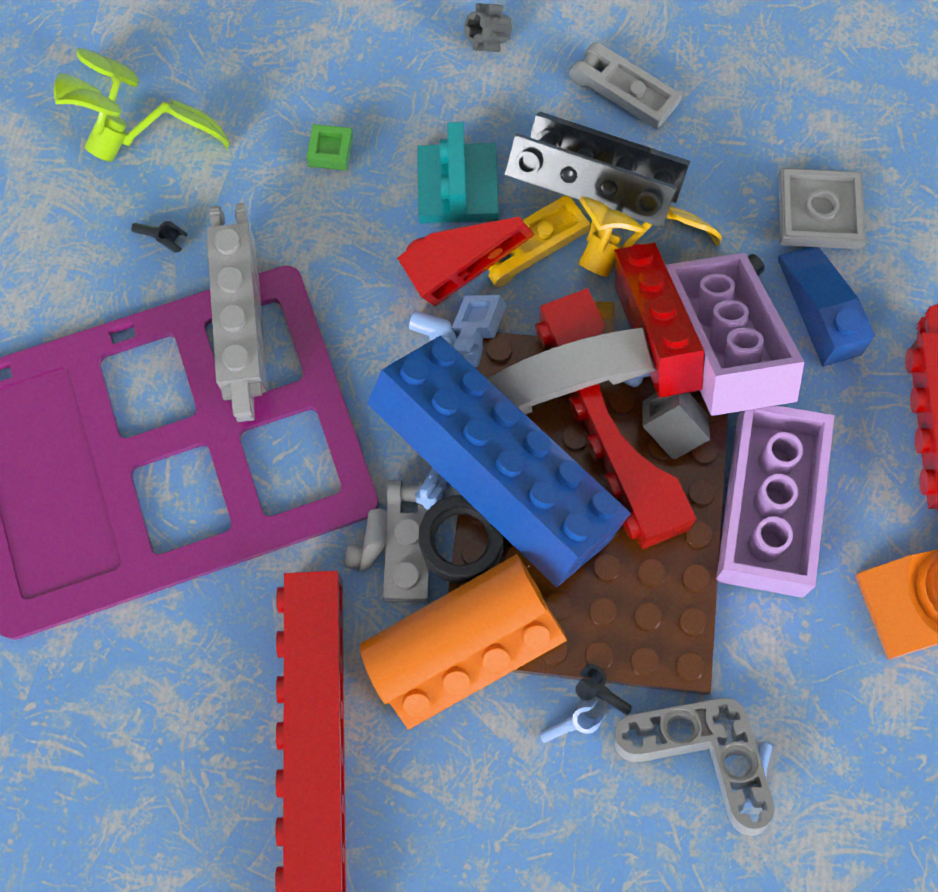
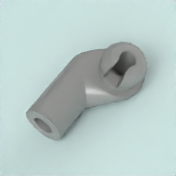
M372 509L368 512L363 545L349 544L347 546L344 564L347 567H356L358 571H364L369 569L386 545L387 511Z

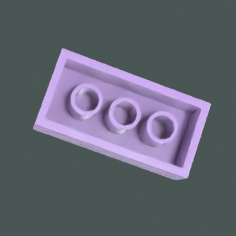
M746 253L667 264L668 272L704 348L703 386L700 392L710 415L714 416L797 402L804 360Z
M777 405L740 411L736 422L716 577L718 582L802 598L816 586L835 415Z

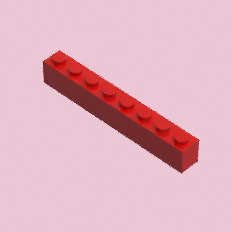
M338 570L284 573V586L277 587L276 591L278 614L284 613V631H277L276 634L277 657L284 658V676H277L276 699L278 704L284 703L283 722H277L276 747L277 750H283V769H277L275 786L277 798H283V817H277L275 838L277 847L283 846V866H277L275 891L347 892L343 580Z

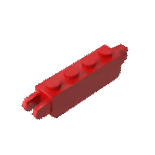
M937 303L929 306L925 312L926 316L921 317L917 323V340L907 349L905 365L907 372L912 373L914 388H912L910 394V407L913 413H917L918 428L915 433V449L918 454H922L923 469L919 478L920 490L922 495L927 496L928 509L938 510Z

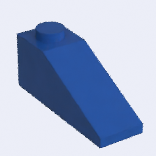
M807 247L780 255L778 262L822 367L862 356L875 337V334L859 298L819 247Z

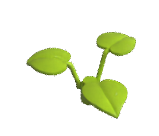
M79 47L76 50V56L91 69L111 78L112 86L108 97L102 95L91 84L66 73L58 74L54 81L55 104H74L99 112L84 148L92 155L104 161L113 162L121 145L124 144L130 147L133 139L162 113H170L181 121L216 137L223 143L226 149L229 147V141L225 132L211 116L193 106L174 99L171 103L163 102L127 133L125 130L127 123L119 118L122 109L115 100L121 81L130 86L137 87L139 78L134 71L124 64L104 57L97 52Z

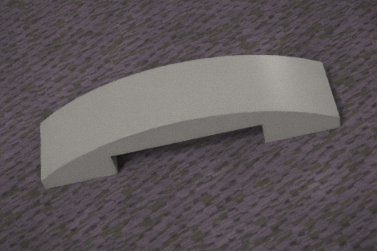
M643 328L597 335L552 348L511 365L488 380L524 414L533 412V405L607 380L615 385L656 370L646 332Z

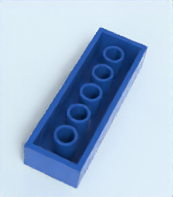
M441 335L381 370L367 404L555 587L562 584L609 544L631 514Z

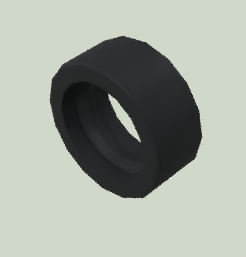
M452 495L437 501L425 513L419 526V547L426 566L438 578L453 584H465L498 565L503 553V535L462 495ZM454 515H469L477 518L484 525L488 534V545L484 554L476 561L467 565H456L446 561L438 553L435 545V535L439 526L447 518Z

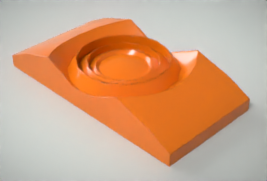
M938 549L912 554L855 575L888 660L938 645Z

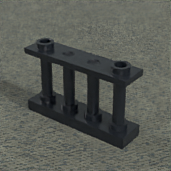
M539 111L535 116L530 137L518 133L515 135L505 175L578 200L581 195L593 198L604 203L612 210L620 211L632 218L663 228L671 203H676L691 161Z

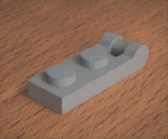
M593 42L585 51V58L582 61H577L569 70V75L576 84L592 88L656 130L660 128L681 100V93L598 42ZM604 67L605 69L601 73L596 68Z
M388 480L384 602L428 603L429 568L426 566L419 547V526L428 510L418 503V513H402V502H416L415 494L424 484V481L421 480L418 481V485L402 484V480Z

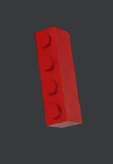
M656 243L635 244L631 247L614 249L615 290L631 329L643 328L646 332L656 370L649 374L658 397L702 390L704 348Z

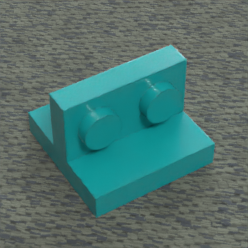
M464 122L447 123L448 139H440V145H417L419 224L499 220L496 143L465 144Z

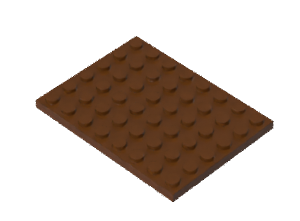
M497 332L495 338H483V351L479 367H476V369L489 379L511 365L550 350V347L544 348L538 336ZM644 377L638 387L629 386L624 382L615 385L609 380L599 383L600 391L607 411L620 434L636 452L654 466L678 478L697 519L690 531L645 549H641L637 538L631 540L622 525L609 544L558 587H555L503 536V553L498 565L518 554L567 640L512 672L581 680L583 678L591 679L590 677L580 676V672L586 665L594 664L603 669L607 677L606 683L709 695L711 693L718 584L716 577L720 551L728 413L711 416L700 390L689 392L708 414L710 440L679 458L672 459L643 427L642 401L657 393L651 377ZM571 393L533 405V412L525 415L606 489L603 475L607 474L601 459L595 461L590 454L586 443V436L589 435L584 421L577 422L569 406L568 398L572 397ZM458 515L452 563L467 565L476 561L484 554L488 545V534L484 525L477 518L469 515ZM449 582L448 593L464 584Z

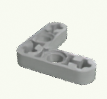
M719 698L638 713L624 717L617 724L614 737L615 748L623 759L630 762H643L710 749L732 826L738 832L747 836H757L764 833L770 826L775 812L774 802L747 713L737 701L730 698ZM719 713H725L729 720H736L733 722L731 729L733 742L726 745L727 734L723 724H715ZM674 720L687 721L693 729V735L685 741H678L669 735L667 726ZM654 724L660 725L659 738L662 742L660 745L656 744V735L643 738L642 747L634 748L632 741H624L628 738L629 730H636L639 736L653 735ZM731 755L744 756L751 765V772L743 777L734 776L727 771L725 760ZM756 784L757 787H751L749 792L752 806L754 808H762L763 810L760 812L757 822H752L749 814H740L745 804L743 788Z

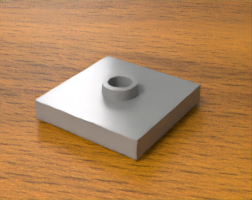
M780 169L778 175L780 245L862 249L864 247L866 236L862 172Z

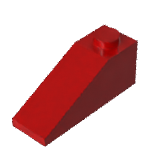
M520 216L430 233L426 237H420L412 241L407 246L406 251L397 259L420 296L436 307L531 239L535 234Z

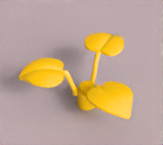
M581 195L579 201L591 217L592 222L590 232L586 238L589 242L578 264L595 274L608 277L615 263L614 249L631 247L652 224L644 222L640 225L630 216L620 211L612 210L598 200ZM670 206L666 219L677 220L705 230L717 247L720 245L722 236L714 227L695 214ZM613 228H622L635 232L621 246L619 244L622 237L612 232Z

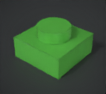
M313 124L306 158L308 167L347 171L353 142L352 128Z

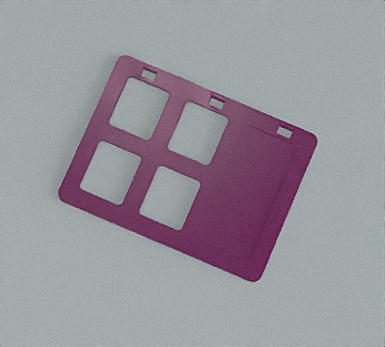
M285 265L259 273L261 306L278 303L282 307L303 369V377L299 381L264 392L262 396L254 397L255 420L236 421V417L233 415L232 402L223 399L222 391L216 382L215 357L207 334V326L212 323L210 290L0 358V370L10 368L12 373L11 378L0 381V634L11 640L22 639L361 522L368 518L370 510L378 509L379 502L301 274L296 268ZM134 327L137 337L114 344L111 334ZM174 337L196 405L195 414L189 418L129 438H122L102 371V360L163 338ZM313 410L318 414L341 482V490L335 495L273 516H266L263 512L247 462L241 436L248 430ZM206 446L209 448L230 516L231 527L224 533L162 554H155L134 484L133 472L138 467Z

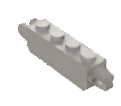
M236 204L235 218L237 224L224 225L225 216L220 206H211V227H206L216 382L222 391L223 399L232 400L233 415L236 417V421L255 420L254 397L262 396V393L267 392L268 388L256 243L250 229L247 204Z

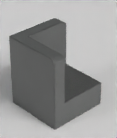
M689 392L661 398L655 393L642 401L644 429L672 459H677L710 440L708 414Z

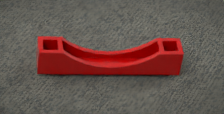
M588 288L541 305L539 323L535 324L536 333L541 345L544 348L549 346L550 349L581 339L602 335L605 323ZM598 383L572 392V397L568 398L570 409L577 422L584 421L589 435L586 436V443L591 456L595 461L601 459L607 472V474L603 475L606 489L615 499L618 498L620 503L631 513L623 523L628 537L631 540L637 538L641 549H645L690 531L697 518L678 478L654 466L636 452L620 434L607 411L600 391V384Z

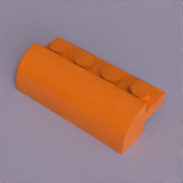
M518 554L360 643V652L365 669L384 704H391L409 730L567 640L563 630L543 600L539 588Z

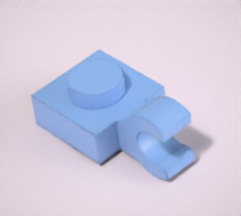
M501 295L464 296L453 323L452 329L457 335L453 348L460 354H465L464 358L474 367H479L483 351V338H495L507 307Z

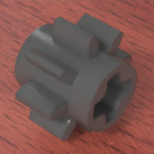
M477 3L476 11L467 15L464 25L465 36L474 42L473 50L500 52V44L510 40L512 32L511 18L502 14L503 5Z

